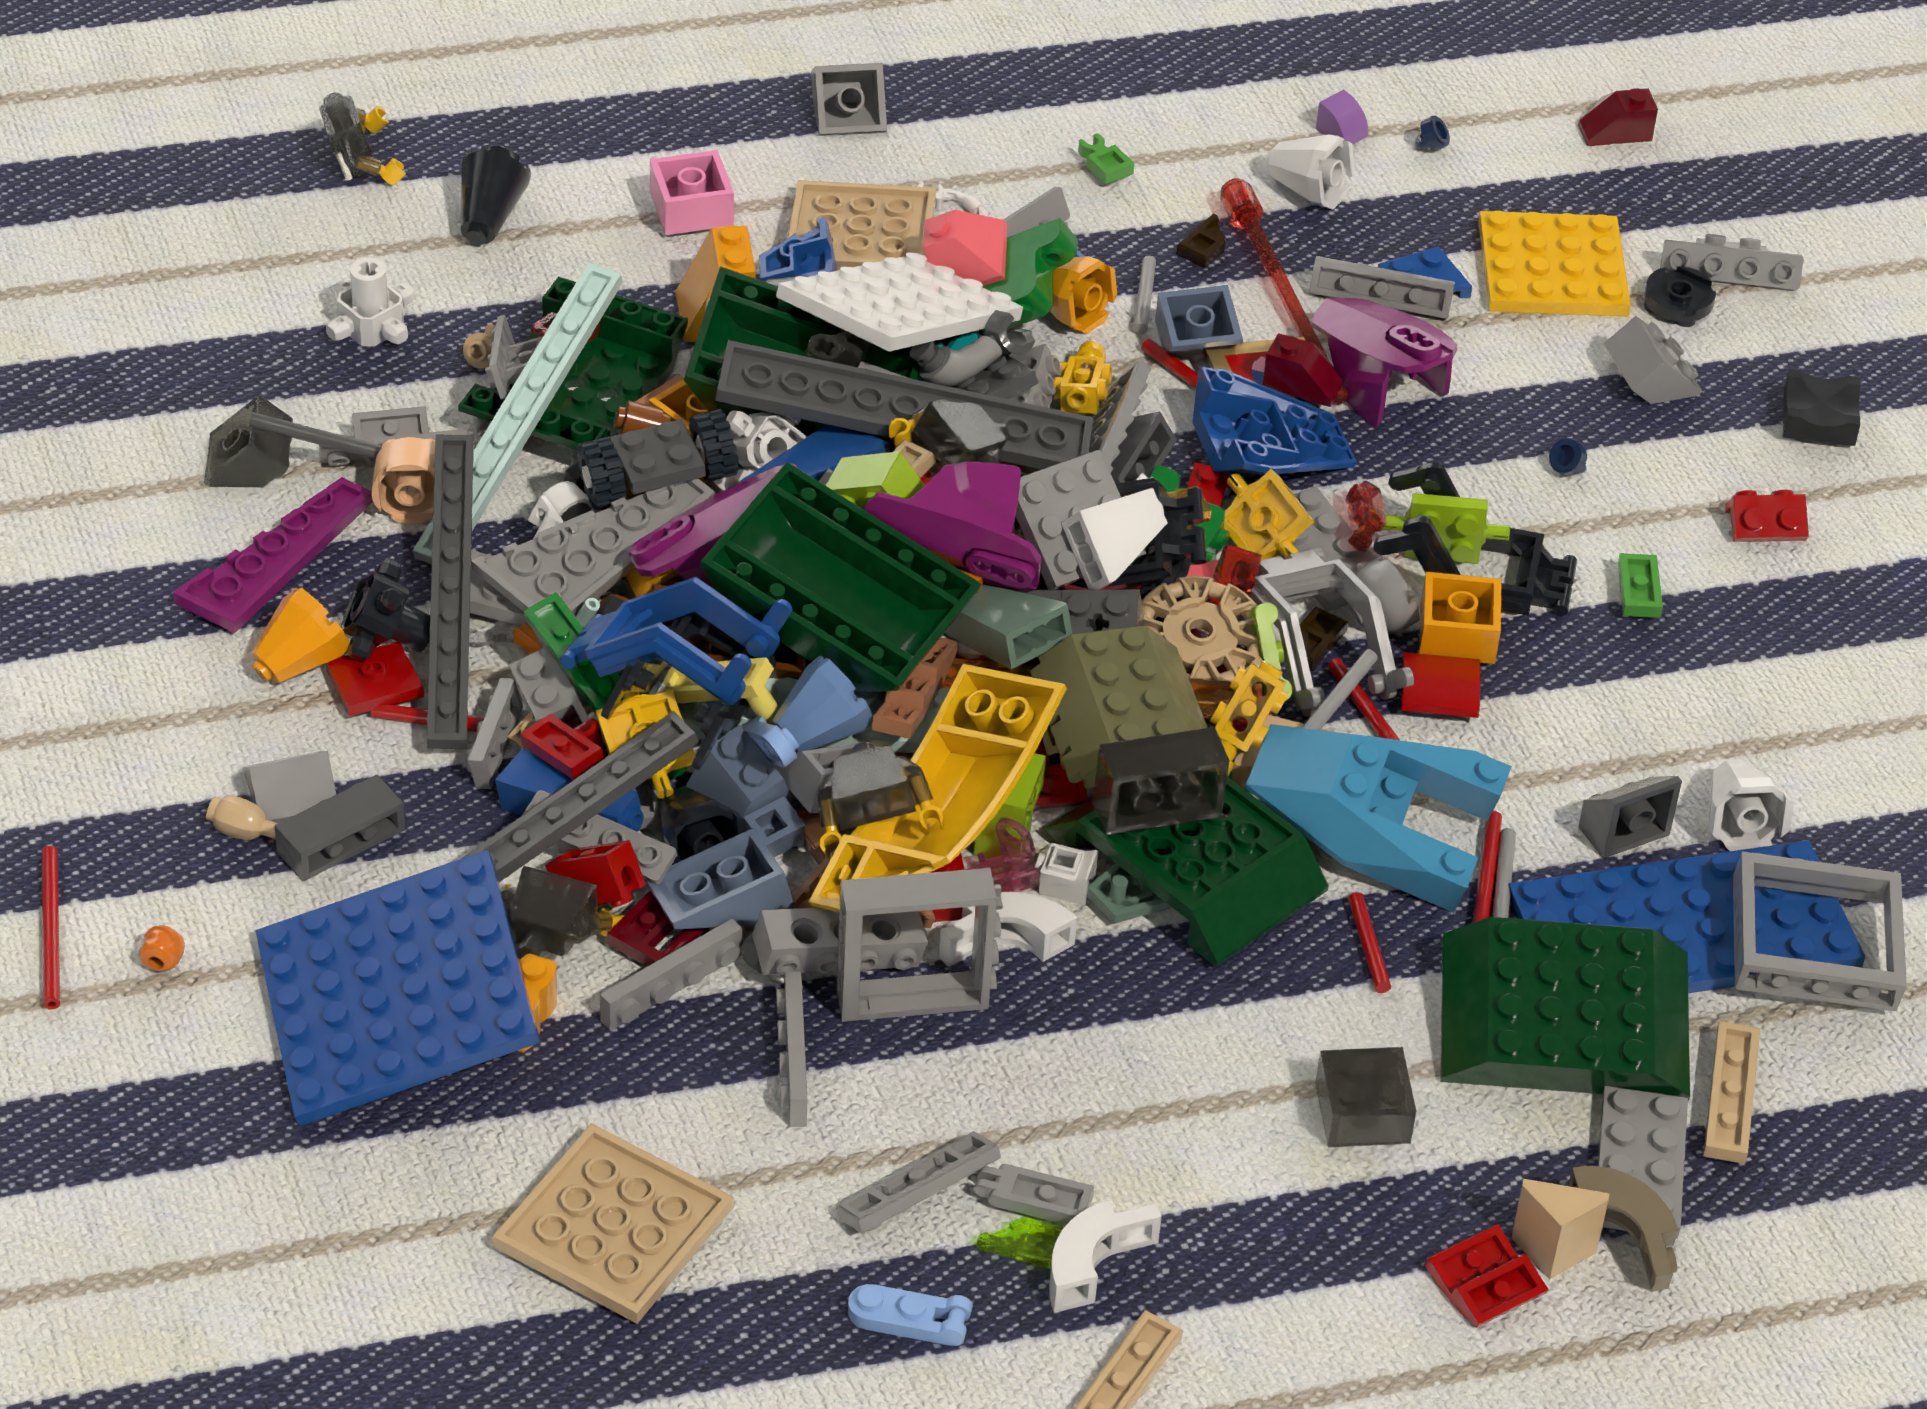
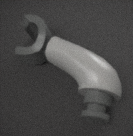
M995 310L986 324L984 336L957 350H951L948 347L939 348L937 345H934V341L912 346L910 356L913 360L918 361L920 366L919 374L926 382L951 387L960 385L984 370L999 358L1002 352L1016 355L1027 353L1033 347L1035 339L1030 330L1012 329L1007 331L1014 317L1008 312Z

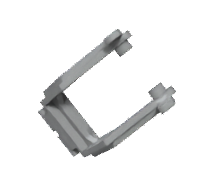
M1320 548L1288 554L1285 560L1278 556L1254 561L1249 568L1250 576L1255 577V586L1251 589L1253 601L1257 605L1270 602L1278 610L1277 620L1273 624L1279 629L1296 709L1301 711L1305 717L1313 715L1325 700V694L1321 687L1313 686L1298 615L1287 602L1289 600L1337 591L1362 617L1369 649L1374 651L1378 657L1373 665L1375 675L1368 676L1370 692L1372 694L1379 693L1382 699L1387 700L1396 696L1397 689L1413 686L1414 676L1410 667L1400 669L1395 667L1381 600L1340 559L1324 562L1323 552Z

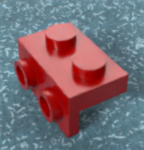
M1784 489L1773 491L1771 495H1758L1757 491L1743 490L1736 492L1725 504L1726 512L1731 513L1733 542L1806 541L1809 538L1806 494H1794L1792 490Z

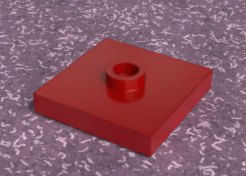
M394 642L375 647L371 656L364 662H358L348 655H344L325 663L326 671L349 716L369 712L378 706L396 705L424 697V687L401 643Z

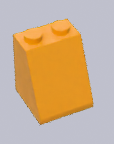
M747 226L711 228L676 289L679 315L688 318V325L683 337L684 342H696L705 315L706 301L711 296L720 266L756 278V269Z

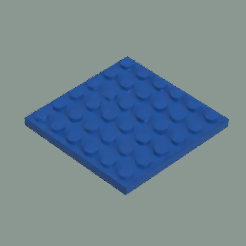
M488 849L255 930L293 1113L299 1126L541 1043L494 861Z

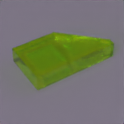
M1022 1217L1010 1222L1009 1227L992 1234L988 1232L980 1234L977 1239V1249L1051 1269L1053 1249L1064 1227Z

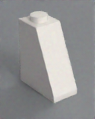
M1150 488L1081 510L1061 524L1088 589L1101 590L1117 580L1167 524V520L1164 516L1161 502L1157 499L1154 489Z

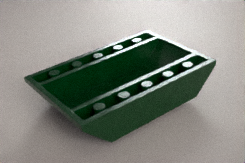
M720 266L683 379L708 412L721 409L727 418L731 411H740L748 416L760 412L770 413L715 401L728 340L858 367L860 362L863 361L917 380L920 366L918 361L913 360L910 356L912 346L889 352L777 298L778 286ZM801 419L800 423L794 425V427L807 438L826 424ZM889 443L890 452H893L896 449L895 444Z
M786 462L700 563L701 568L718 593L760 622H762L776 600L784 599L788 601L792 606V613L778 632L780 642L811 662L818 656L830 659L852 682L856 691H898L982 585L977 580L789 462Z
M1487 917L1444 933L1442 937L1440 1082L1603 1094L1605 1086L1684 1097L1688 1098L1689 1101L1688 952L1656 930L1648 928Z

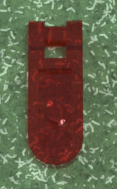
M1363 481L1360 485L1354 484L1345 500L1348 504V518L1352 532L1348 542L1353 548L1364 553L1371 546L1372 537L1375 532H1381L1387 523L1381 490L1368 481Z

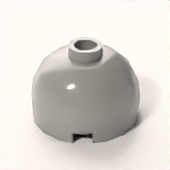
M1379 556L1357 572L1356 576L1381 600L1388 633L1401 631L1420 621L1417 603L1415 600L1408 603L1406 591L1410 589L1389 559L1383 560V556ZM1349 604L1352 615L1359 624H1362V617Z

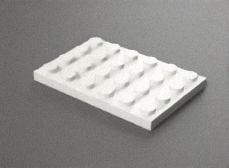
M907 253L906 256L898 258L887 257L884 261L875 263L864 262L861 266L841 267L840 270L833 272L821 271L818 272V275L810 277L798 276L795 277V280L779 283L776 294L777 298L889 352L985 329L989 318L995 310L1010 313L1014 317L1012 322L1019 321L1023 311V306L1012 302L1009 295L1001 292H991L982 288L983 284L974 279H963L955 275V271L949 267L935 266L928 263L927 258L918 253Z

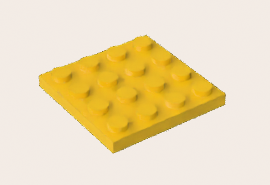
M1480 211L1478 224L1489 312L1629 317L1631 304L1617 216Z

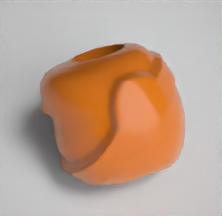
M159 925L151 927L145 933L143 944L139 949L142 964L160 972L173 969L180 962L184 954V939L169 926Z

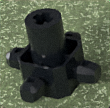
M391 558L383 560L378 565L376 572L359 581L352 593L341 623L344 633L352 637L348 646V656L358 662L367 660L375 647L390 639L417 652H422L430 642V615L406 604L409 589L398 583L402 572L401 564Z

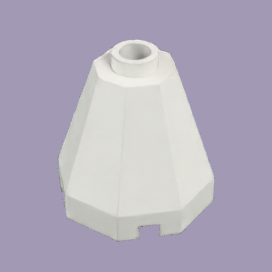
M1329 134L1279 142L1269 151L1266 158V166L1269 169V175L1314 204L1333 210L1345 198L1350 185H1345L1344 181L1346 176H1353L1355 169L1352 143L1345 141L1342 137Z
M1742 759L1725 760L1714 769L1708 826L1712 835L1717 840L1720 839L1729 851L1771 846V839L1777 834L1781 838L1789 832L1793 802L1790 796L1769 776Z

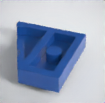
M1439 246L1378 264L1379 268L1455 282L1454 291L1459 292L1460 298L1471 297L1472 285Z

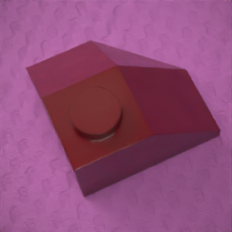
M1649 88L1615 91L1601 97L1579 120L1578 126L1587 146L1652 141L1658 108Z
M1278 333L1266 353L1263 385L1290 396L1331 407L1343 384V380L1323 352L1312 342Z

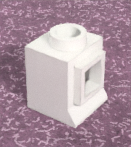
M1051 843L1047 854L1039 853L1035 865L1034 876L1040 877L1039 894L1086 905L1089 880L1094 881L1096 877L1098 850L1083 851Z

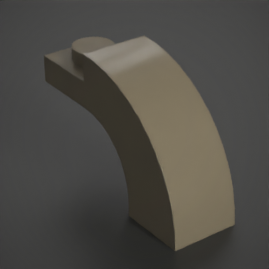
M1600 1166L1573 1167L1569 1179V1187L1609 1193L1604 1221L1612 1222L1622 1227L1634 1238L1641 1252L1651 1291L1668 1289L1673 1273L1677 1272L1674 1250L1668 1246L1674 1245L1679 1230L1665 1202L1648 1185L1622 1171Z

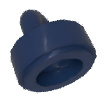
M1430 116L1421 122V132L1415 141L1418 149L1430 147L1434 151H1439L1449 145V131L1441 118Z
M1564 438L1557 441L1551 448L1549 463L1556 472L1572 476L1579 472L1584 473L1587 469V451L1580 442L1571 438Z

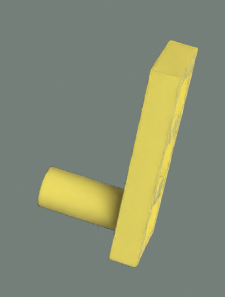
M767 657L750 659L752 666L743 679L746 687L741 698L747 700L757 716L762 715L768 724L773 725L772 720L780 707L765 684L774 668ZM719 661L718 663L726 668L730 661ZM673 667L670 668L657 693L672 689L677 703L719 700Z

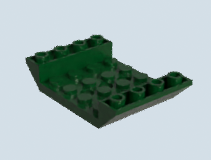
M558 276L542 297L543 320L526 341L540 337L538 335H545L575 286V281ZM615 295L591 334L592 338L585 344L531 435L578 451L577 446L580 443L611 437L616 434L619 429L614 428L613 424L618 406L625 407L628 400L635 402L664 384L672 373L688 325V318ZM475 383L459 403L458 411L491 422L505 399H500L497 388L491 389ZM510 384L509 392L514 384ZM571 387H578V388H576V389H574V390H569V389H568V388H571ZM602 398H610L607 401L600 400Z
M1177 757L1165 758V765L1143 768L1142 765L1046 827V832L1063 846L1080 850L1090 843L1189 920L1191 923L1187 944L1215 967L1328 891L1329 887L1305 835L1221 771L1183 776ZM1210 813L1216 815L1225 814L1227 817L1217 818L1210 815ZM1182 832H1186V833L1196 832V833H1198L1199 835H1198V836H1192V837H1191V836H1186V835L1183 834ZM1154 850L1169 851L1171 854L1159 855Z

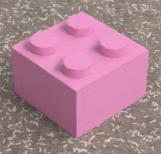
M718 150L650 159V194L665 235L734 226V192Z

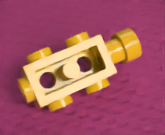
M1087 341L1081 344L1076 356H1070L1068 362H1060L1062 373L1059 377H1055L1054 382L1056 388L1054 397L1055 399H1060L1061 411L1085 416L1091 413L1097 414L1101 400L1106 401L1108 385H1111L1112 364L1106 363L1104 347L1095 341Z
M1262 661L1260 666L1252 663L1248 670L1240 667L1229 686L1236 691L1229 704L1221 701L1210 719V722L1216 725L1212 732L1218 736L1214 746L1222 764L1221 772L1226 776H1229L1236 764L1233 759L1239 749L1247 752L1250 745L1258 749L1269 730L1268 727L1263 725L1270 711L1278 714L1289 695L1282 690L1286 684L1284 680L1280 679L1283 672L1265 661ZM1257 682H1262L1267 687V693L1263 697H1257L1252 692V686ZM1238 716L1244 717L1248 722L1247 728L1243 731H1237L1233 727L1234 718Z

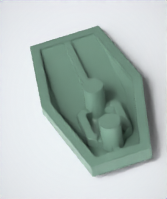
M1154 850L1159 855L1171 854L1169 851ZM1114 863L1093 881L1087 890L1088 898L1113 924L1172 908L1117 863Z

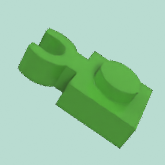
M1096 133L1093 135V145L1087 144L1083 139L1079 140V155L1087 159L1086 166L1105 185L1134 174L1135 163L1116 145L1106 147L1105 139L1100 134Z

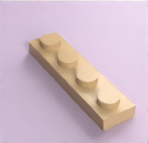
M1719 1021L1716 1032L1704 1157L1746 1163L1760 1028Z

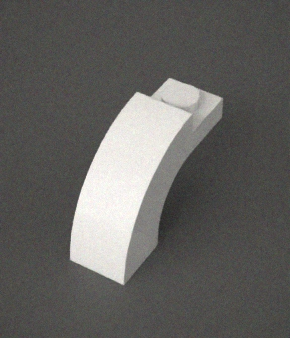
M1001 892L1003 908L996 910L999 913L1001 936L994 938L997 941V945L1010 944L1025 948L1034 953L1042 962L1075 945L1077 917L1069 910L1054 901L1034 894ZM975 906L963 907L962 919L952 921L940 930L939 958L948 967L972 955Z
M1108 1200L1082 1211L1064 1227L1056 1240L1051 1262L1049 1296L1054 1313L1095 1303L1098 1280L1095 1267L1103 1259L1113 1254L1158 1244L1161 1214L1156 1204L1131 1207L1122 1212L1115 1213Z

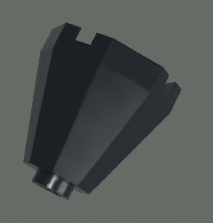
M687 786L673 789V794L669 797L665 795L659 803L664 843L674 847L677 851V857L672 865L746 832L745 820L739 812Z

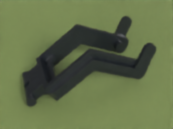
M1426 463L1419 467L1394 472L1390 475L1388 482L1390 488L1396 491L1420 486L1424 494L1460 497L1445 467L1441 463ZM1417 516L1407 520L1403 524L1402 532L1375 539L1373 549L1379 555L1384 556L1413 550L1425 573L1436 572L1461 575L1433 522L1426 516ZM1510 528L1509 541L1486 539V542L1481 547V550L1521 557L1516 584L1501 583V611L1528 616L1531 605L1553 609L1554 614L1557 616L1567 615L1572 594L1571 586L1574 583L1578 562L1577 558L1573 555H1566L1563 559L1553 558L1543 546L1544 534Z
M1154 478L1116 483L1121 498L1153 488L1157 499L1163 506L1167 524L1147 545V557L1142 563L1129 565L1116 581L1101 590H1114L1163 582L1166 577H1172L1171 561L1191 558V563L1194 565L1207 563L1205 530L1202 528L1191 529V525L1204 522L1201 488L1187 489V497L1169 498L1167 497V490ZM1040 572L1039 582L1046 584ZM1084 579L1061 587L1070 590H1089Z
M696 612L675 618L669 627L670 630L683 639L699 637L733 657L741 653L750 659L760 658L750 655L746 647ZM772 654L767 659L774 668V671L776 667V660L774 654ZM656 658L650 661L638 659L635 665L627 664L609 696L601 716L608 720L611 718L625 691L650 693L668 666V663L660 658ZM740 698L733 705H726L723 702H715L713 706L706 702L700 705L694 719L702 723L700 731L706 737L692 762V767L700 770L719 735H725L727 730H732L739 725L750 708L745 698Z

